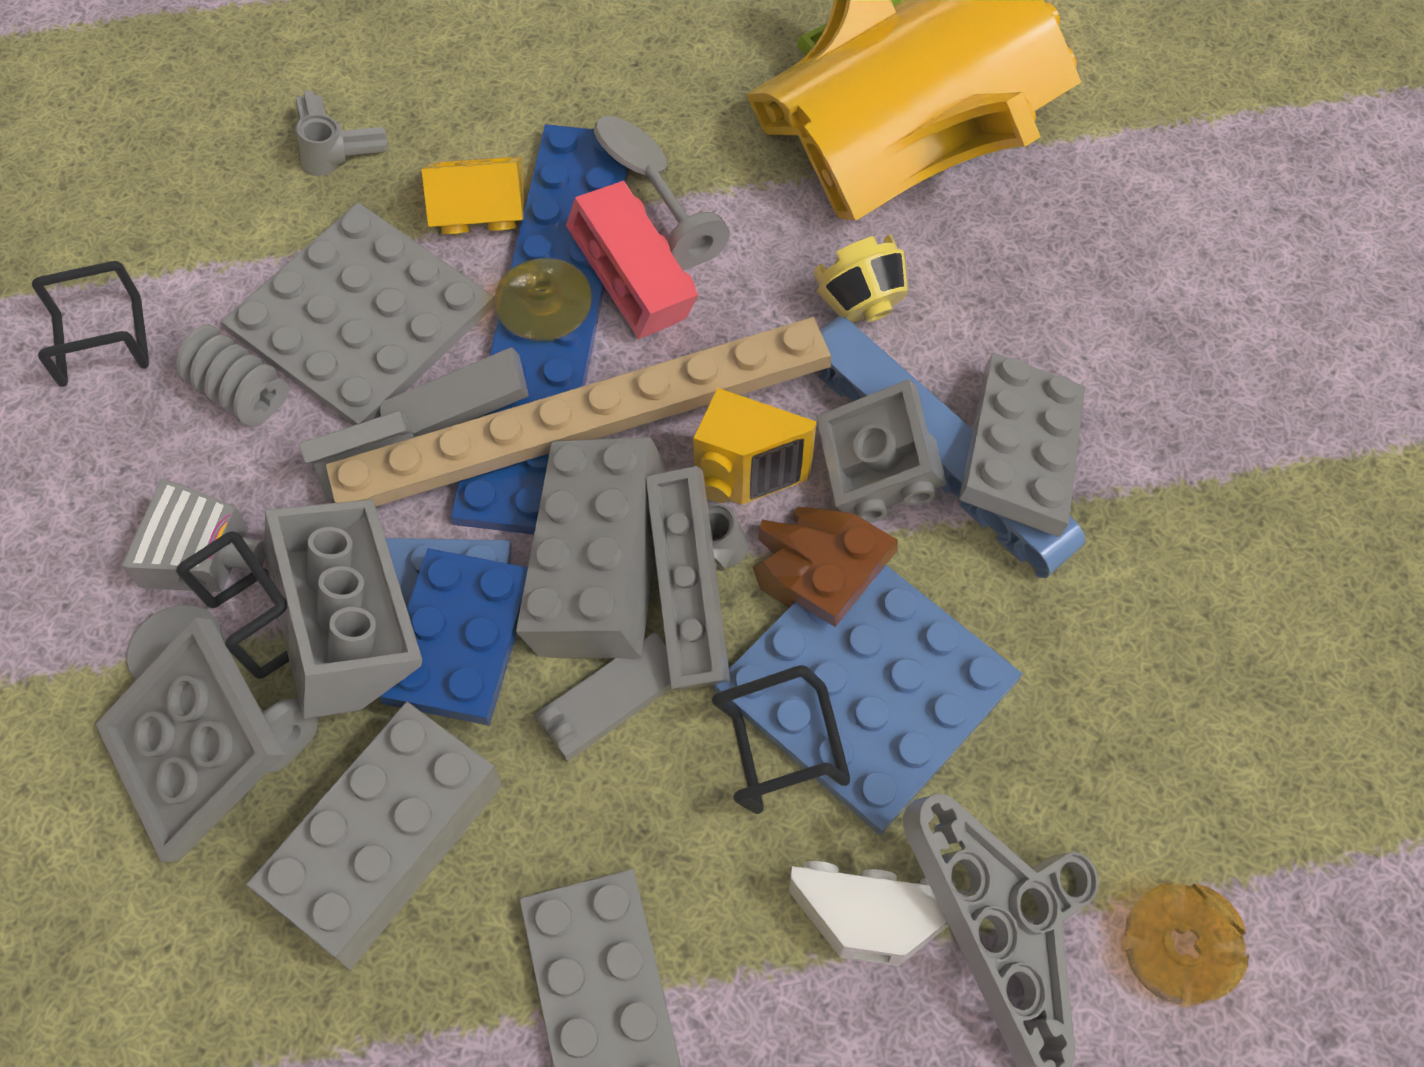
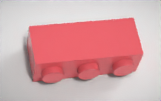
M625 181L575 197L566 227L636 337L641 339L686 319L699 295L691 276L682 270L671 253L668 241L657 232L646 215L643 203L639 198L634 197Z

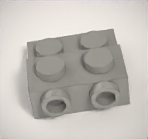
M910 379L816 416L835 506L839 510L853 513L867 522H874L887 515L886 507L902 501L908 505H919L929 502L935 497L934 489L947 485L936 439L928 432L917 386Z

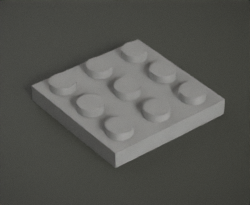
M194 617L95 724L161 862L181 860L285 755L233 657L225 646V642L213 620Z

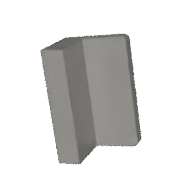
M399 410L298 444L305 463L314 464L325 498L328 501H333L334 498L326 464L414 438V434L406 412Z

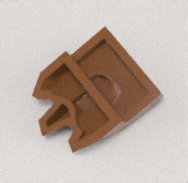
M797 507L793 513V520L796 525L762 519L759 527V540L773 554L752 567L760 589L789 608L795 602L834 627L838 625L898 549V540L853 513L813 507Z

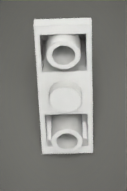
M821 861L805 862L803 868L792 866L789 893L840 958L900 966L949 927L926 878L921 879L920 884L897 881L896 874L877 869L862 871V876L838 873L839 868L836 865ZM956 889L963 896L968 892Z

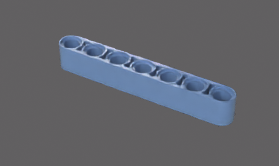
M841 316L834 318L820 329L831 354V367L820 370L821 375L818 377L840 397L846 395L852 402L910 379L917 386L928 432L937 442L947 485L940 488L946 494L951 491L959 498L973 429L851 321ZM962 501L959 504L981 526L985 528L988 525L999 535L997 540L1021 562L1026 559L1038 571L1034 574L1039 578L1050 576L1085 545L1084 532L1071 516H1069V524L1061 536L1057 537Z

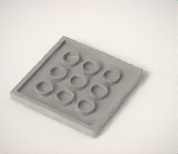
M357 202L226 316L221 323L228 333L351 425H356L378 418L381 415L379 406L384 400L399 395L410 388L496 306L494 295Z

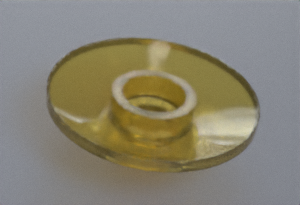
M539 258L523 262L508 271L497 286L494 302L499 320L510 332L529 340L547 341L570 334L584 322L591 309L592 294L587 278L575 266L558 259Z

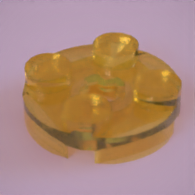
M1174 882L1158 885L1136 902L1126 919L1122 947L1128 958L1131 970L1142 985L1151 993L1164 1001L1175 1003L1181 1007L1188 1008L1208 1004L1222 998L1240 983L1248 968L1249 954L1245 956L1246 944L1243 938L1247 933L1241 916L1226 898L1207 886L1195 883L1191 886L1184 884L1172 885ZM1173 929L1181 935L1189 930L1196 935L1198 939L1193 947L1199 953L1197 958L1194 959L1189 954L1181 956L1174 949L1175 941L1171 937Z

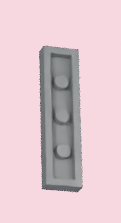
M692 466L646 476L671 689L680 691L731 682L703 470L698 466Z

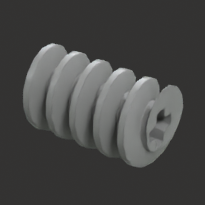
M210 324L202 325L193 330L184 340L178 351L176 370L181 380L193 386L199 393L207 396L213 403L222 406L224 411L236 416L238 421L247 426L263 424L285 402L289 382L285 379H277L278 374L274 367L263 364L261 358L249 354L245 347L234 344L232 338L220 334L219 329Z

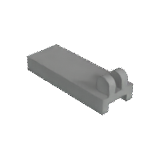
M653 632L644 639L641 658L614 659L534 714L536 721L556 745L566 762L671 690L666 644L656 632Z

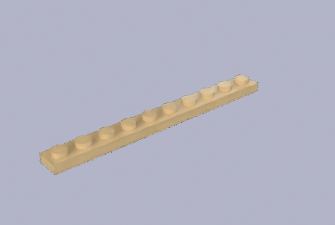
M815 318L804 319L326 464L334 502L373 499L375 507L549 454L552 441L594 440L709 405L717 388L742 395L830 368L831 354Z

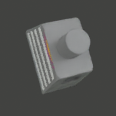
M161 479L122 567L138 587L192 591L176 572L177 566L182 561L225 533L234 531L242 536L263 566L265 561L264 541L245 538L249 528L238 510L231 504L172 481ZM230 543L189 571L209 592H223L232 567L251 570L233 543Z

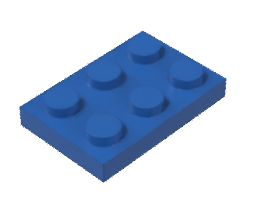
M427 548L407 608L422 656V665L379 697L382 704L402 708L406 702H409L424 713L490 726L517 636L516 629L528 567Z

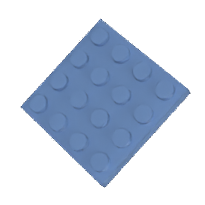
M885 565L836 627L795 602L729 668L731 682L715 684L714 692L719 693L795 666L803 665L808 667L827 687L850 774V783L847 786H841L827 775L814 779L881 836L1017 684L1023 673ZM802 677L728 701L740 710L745 719L803 769L821 763H830L836 767L817 691Z

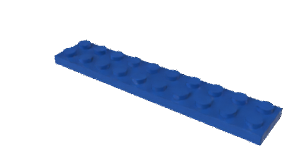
M545 124L524 210V219L521 223L489 355H494L511 347L520 355L529 397L483 416L585 386L605 287L567 229L566 223L575 197L621 181L626 183L629 168L620 164L601 146L596 138L594 129ZM549 454L459 481L450 517L452 524L534 535Z

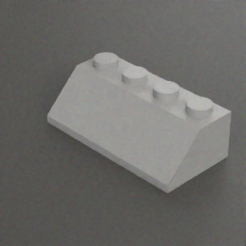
M371 499L265 510L264 556L269 577L285 598L287 604L285 612L279 616L303 719L362 710L422 665V656L374 501Z

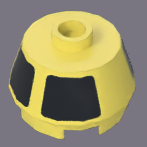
M891 234L883 239V244L877 245L874 236H870L836 252L838 259L827 270L824 264L815 267L813 274L819 285L816 292L838 316L845 317L852 323L864 318L867 323L874 322L892 313L894 310L892 306L898 304L909 294L905 252L903 249L897 248Z

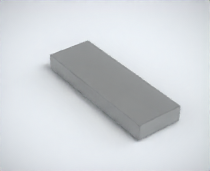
M511 347L384 400L379 408L381 416L399 410L406 412L414 437L473 420L529 397L520 355Z

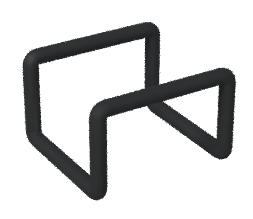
M109 261L40 276L32 281L33 289L52 316L54 346L41 349L38 353V358L60 387L68 384L66 353L124 341L139 367L145 369L149 366L141 296L122 263ZM115 271L131 297L136 341L129 332L119 331L64 343L61 312L44 286ZM51 357H56V364L51 359Z
M234 531L225 533L177 566L176 572L178 576L210 608L220 606L259 581L275 606L230 635L225 642V646L258 679L268 676L289 662L286 650L260 667L239 645L240 642L282 615L287 608L286 600L269 577L268 570L262 567L239 533ZM233 543L252 572L213 597L189 570L225 546Z
M803 665L795 666L716 693L713 696V705L733 719L748 787L734 793L733 799L737 804L755 814H760L764 808L761 795L823 775L829 776L841 786L849 785L850 774L827 687L808 667ZM802 677L817 691L836 767L830 763H821L758 783L743 715L739 709L728 701Z

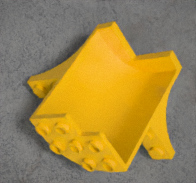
M833 0L827 25L810 52L791 68L748 92L746 96L762 130L767 135L799 136L835 214L840 219L856 221L905 190L941 171L991 152L1025 147L1041 137L1035 124V111L1081 83L1076 70L1077 60L1073 51L1067 46L1059 28L1060 16L1056 8L1051 3L1044 2V0H904L894 7L891 2L892 0Z

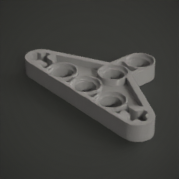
M938 793L913 800L907 806L903 815V828L906 838L1018 1067H1072L1075 1058V1042L1062 922L1090 904L1096 897L1098 875L1095 866L1082 853L1070 852L1048 857L1031 868L950 796ZM933 814H936L940 824L936 825L934 828L935 832L932 833L928 822L934 818ZM959 842L961 850L941 855L940 850L950 848L949 844ZM957 862L965 866L970 876V888L965 896L955 889L951 879L953 866ZM1064 865H1067L1073 871L1076 878V889L1072 896L1067 894L1061 885L1060 872ZM1025 891L1032 894L1038 906V914L1033 923L1025 919L1020 908V900ZM984 918L993 923L997 932V943L992 952L984 948L979 937V927ZM1012 974L1021 980L1024 987V1000L1018 1009L1011 1004L1007 996V983ZM1042 1012V1019H1033L1035 1017H1038L1039 1014ZM1025 1020H1027L1028 1027H1025L1023 1024ZM1042 1037L1046 1039L1048 1045L1042 1051L1044 1059H1041L1039 1054V1051L1044 1046V1040Z

